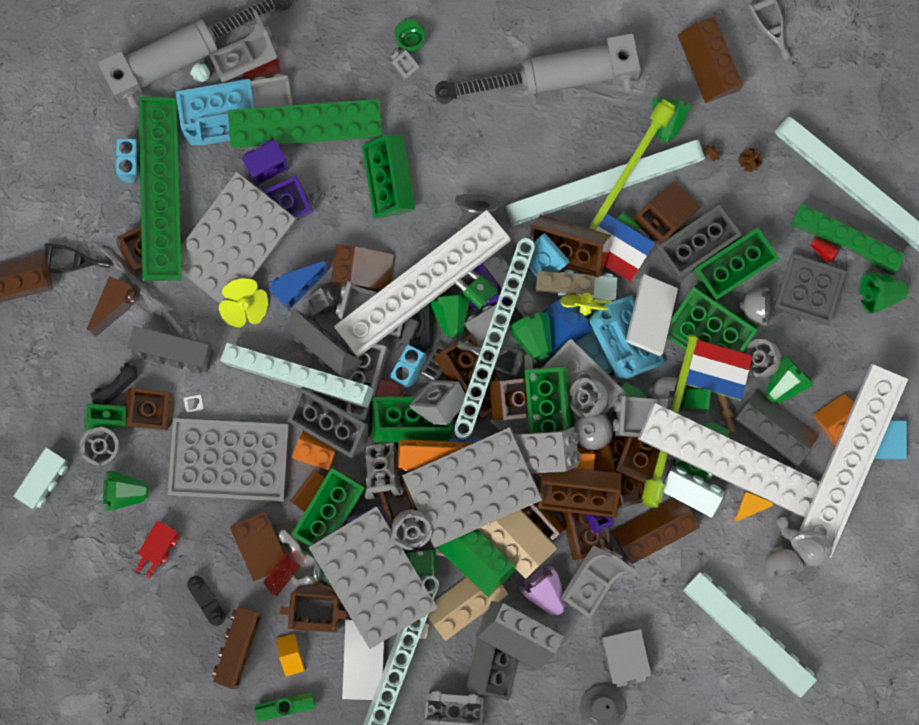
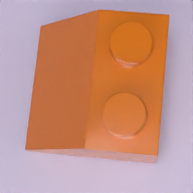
M845 394L812 415L834 447L854 405V402Z
M303 430L292 458L329 472L338 450Z

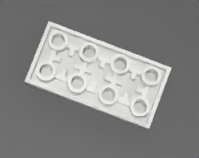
M645 274L641 277L626 338L627 343L659 356L663 354L678 288Z
M345 620L342 699L373 700L383 674L384 641L369 649L352 620Z

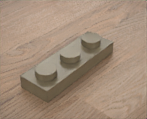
M537 271L536 291L577 295L590 293L593 296L595 276Z

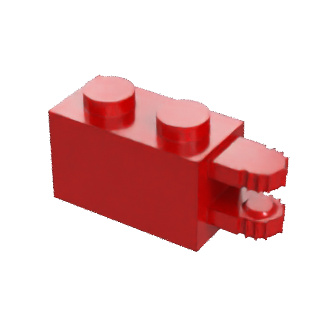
M157 520L138 552L142 559L136 567V572L140 573L146 562L150 561L153 564L146 573V577L150 579L157 567H160L161 564L165 565L170 557L168 552L171 547L175 548L180 540L178 535L180 533Z

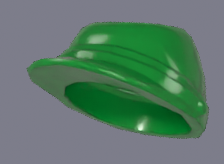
M408 19L402 21L395 27L396 42L402 49L414 53L423 47L426 31L415 20Z

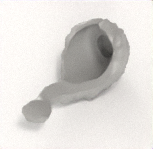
M779 517L776 520V525L781 529L782 536L791 541L793 551L800 556L803 564L817 567L830 558L832 545L826 535L788 529L786 517Z
M282 529L277 537L282 543L290 544L293 557L290 574L291 582L301 588L317 585L323 578V571L315 557L310 552H304L298 539L291 536L286 529Z

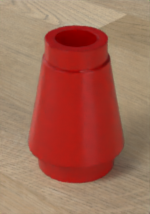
M818 237L810 245L825 261L833 262L840 252L837 245Z

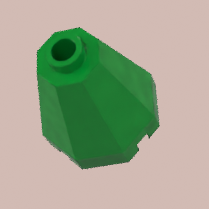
M653 97L651 104L652 112L658 102L661 103L662 99L676 107L674 109L675 113L666 128L662 126L655 133V136L659 137V141L670 143V139H675L687 117L691 103L687 102L686 106H684V101L661 98L657 101V97Z
M868 273L862 276L860 280L859 295H863L864 300H860L861 306L868 314L877 313L906 299L909 293V287L902 279L878 273Z
M461 293L440 295L438 300L431 301L432 309L443 334H448V338L460 337L459 333H463L469 299L466 296L461 297Z
M547 312L534 314L535 317L532 318L529 316L512 324L511 328H509L511 336L533 360L543 361L549 358L548 354L552 352L550 319Z
M786 356L766 388L768 392L766 396L772 403L776 401L781 403L808 390L814 383Z
M116 471L105 472V477H108V480H104L103 504H107L104 507V511L118 510L145 502V498H149V486H146L144 481Z

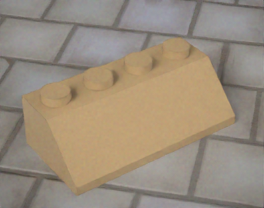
M522 510L478 528L515 565V568L525 579L558 549Z
M466 577L434 601L438 608L429 613L427 617L443 639L447 641L486 612L491 601L499 602L508 593L501 585L488 598Z

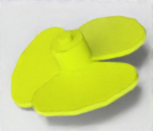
M240 278L232 280L223 287L222 295L230 300H223L219 304L218 309L221 317L229 325L236 328L243 327L246 323V315L251 324H258L266 315L268 307L267 294L264 290L257 289L258 286L254 280Z
M584 293L581 296L577 294L566 295L561 298L560 303L564 307L580 306V313L588 315L592 309H609L606 306L595 303H612V300L593 299L590 293Z

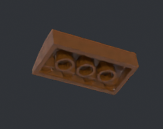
M561 511L572 560L586 558L593 545L598 548L604 546L613 551L608 529L594 534L586 514ZM603 520L598 522L599 525L604 523Z

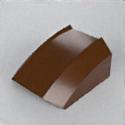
M141 226L117 236L116 239L118 248L133 274L142 270Z
M134 387L128 388L125 396L126 425L124 427L167 430L172 424L174 400L171 392Z

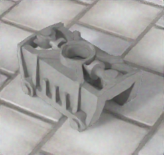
M386 442L366 446V462L364 467L367 471V488L365 498L367 500L375 499L376 492L390 490L394 496L403 495L404 487L401 485V468L398 467V451L395 443ZM390 447V452L385 456L383 454L385 449ZM372 450H375L377 453L375 459L373 458ZM385 464L382 469H376L377 465ZM385 475L390 477V484L386 485L383 480Z
M440 691L426 694L424 725H482L484 698L478 697L474 693L469 694V696L442 694ZM428 700L441 701L446 706L435 708L433 705L428 704ZM468 703L481 704V708H476L473 711H468V708L464 706ZM451 706L459 708L460 714L457 717L453 718L448 714ZM434 713H440V716H445L439 721L427 720V716ZM468 715H473V717L480 720V724L467 723L462 717L467 718Z

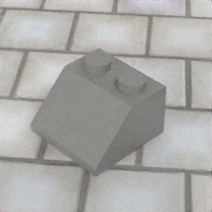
M431 380L409 406L432 424L447 425L461 410L466 394L459 382Z

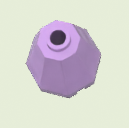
M549 565L546 566L548 570L544 571L541 568L525 579L523 582L525 587L520 586L519 590L527 599L549 615L555 614L557 616L565 610L564 607L567 603L560 599L563 595L558 574Z

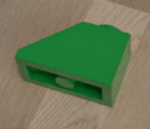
M686 389L680 404L682 405L681 410L704 414L709 409L711 390Z
M87 404L85 408L83 430L98 427L114 429L126 425V406Z

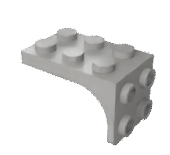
M256 10L253 11L256 25L249 36L210 54L222 82L277 59L275 50L278 49L274 40H270L272 38L268 26L264 27L267 25L262 14L258 15Z
M347 281V285L343 284L341 290L342 304L338 303L336 310L339 321H342L378 292L360 288L352 284L351 281ZM403 323L388 335L400 338Z
M574 427L553 432L514 434L531 473L566 472L577 467L580 463V452L577 451L579 437Z
M593 545L560 599L591 619L608 589L619 576L627 573L638 576L639 573L634 570L635 565L626 560L624 561L623 557L618 553L611 552L604 546L598 548Z

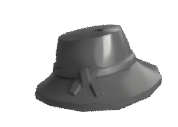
M462 194L457 195L455 198V203L462 210L463 219L469 223L486 210L490 213L499 208V201L495 197L487 195Z
M604 684L592 687L585 693L579 706L581 718L586 725H618L622 722L626 712L623 696L615 688Z

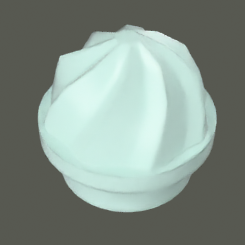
M198 62L192 68L190 74L194 80L204 82L209 79L210 71L206 64Z

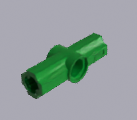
M312 692L254 705L258 722L316 709ZM283 701L290 704V710L286 713L280 709V704Z

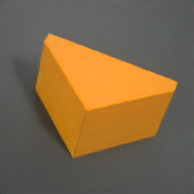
M745 492L742 495L734 520L735 522L773 506L771 501Z
M296 634L276 638L279 658L285 676L304 672Z

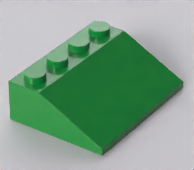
M695 285L672 317L667 339L686 351L689 340L687 337L694 335L698 337L699 341L742 353L759 328L719 300H714L707 292Z

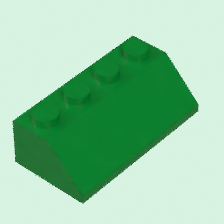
M385 135L362 145L373 219L402 215L415 210L404 137Z
M756 228L696 267L692 273L701 287L714 300H718L780 258L760 229Z
M569 366L525 370L530 433L553 432L573 427V415L569 403L571 402V396H569Z
M416 397L372 398L371 429L373 442H399V439L449 442L453 432L452 421L447 425L432 424L409 406Z
M331 468L293 531L292 536L311 546L343 527L347 522L346 519L351 516L367 487Z
M477 529L436 547L488 598L516 571L515 565Z

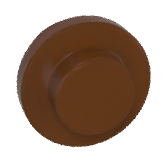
M708 144L704 152L713 162L716 159H721L718 156L721 154L714 145L710 147Z

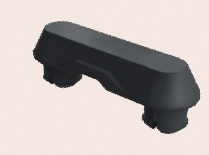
M431 302L419 310L421 318L420 337H415L413 340L415 342L413 344L414 348L421 349L422 351H426L433 346V309Z
M124 363V367H120L121 373L110 385H106L102 390L97 388L94 389L95 392H91L93 404L107 405L137 379V368L131 366L130 363Z
M192 576L187 582L189 591L208 621L214 626L221 625L225 621L224 611L205 581L200 576Z

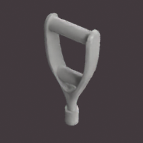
M763 0L753 5L749 4V11L760 30L778 45L782 51L781 54L784 61L791 59L789 51L784 45L783 17L777 0ZM773 4L780 25L767 30L755 11ZM780 33V37H779V38H777V37L774 36V35Z

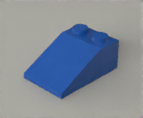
M324 261L284 274L280 278L276 277L270 283L271 287L269 290L272 296L289 311L328 272L327 265Z
M561 298L551 304L545 311L550 319L552 352L548 354L549 358L543 360L544 364L570 339L577 342L591 332L587 319L580 313L577 307L562 306L560 303Z

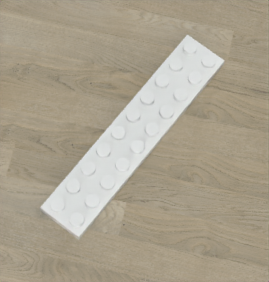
M486 210L345 317L334 328L354 354L359 357L450 288L457 280L463 278L511 241L509 236Z
M873 364L870 365L799 532L809 531L826 535L832 545V554L908 381L907 378Z
M656 403L652 404L638 437L640 441L804 518L820 483L818 480Z

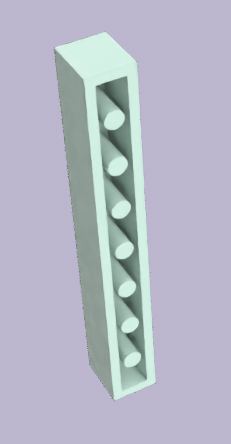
M226 343L220 360L227 366L299 388L304 387L309 391L364 408H368L374 391L369 386L229 343Z
M705 572L703 574L697 573L682 591L789 690L801 698L817 681L813 677L815 675L814 672L808 667L803 668L799 664L800 660L793 653L789 655L784 650L786 647L779 640L774 641L770 637L771 633L762 626L760 628L755 624L756 619L751 614L742 612L740 610L742 606L734 599L732 601L726 597L727 592L720 586L716 588L711 583L713 580Z

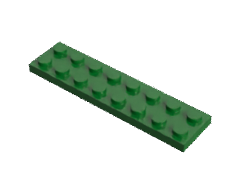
M379 99L227 110L231 148L261 146L269 140L271 142L276 140L277 144L281 145L382 137Z

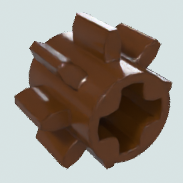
M755 148L744 149L739 156L740 167H745L744 171L752 172L753 170H758L762 165L763 158L761 153H757Z

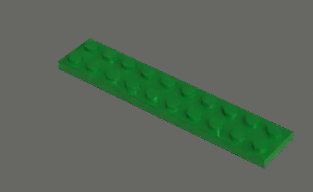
M138 97L142 281H181L177 98Z

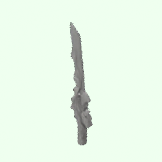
M99 247L112 260L116 268L129 278L131 284L140 290V295L143 296L145 305H148L151 314L155 312L159 317L163 316L175 333L181 336L184 330L169 313L173 311V308L163 301H159L157 299L158 295L155 294L156 290L146 287L111 249Z

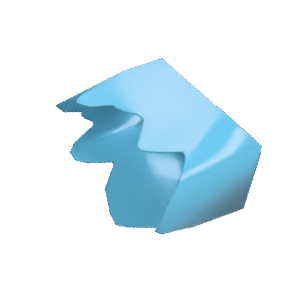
M116 139V175L123 182L133 183L140 174L139 144L136 139ZM120 144H132L133 149L129 154H123L120 151ZM123 160H130L133 164L132 170L128 173L120 170V162Z
M407 344L390 377L403 388L412 386L418 381L419 373L428 357L425 353ZM410 350H415L418 353V359L414 363H409L405 359L410 354ZM401 367H406L409 370V376L405 380H399L396 377V373L401 370Z

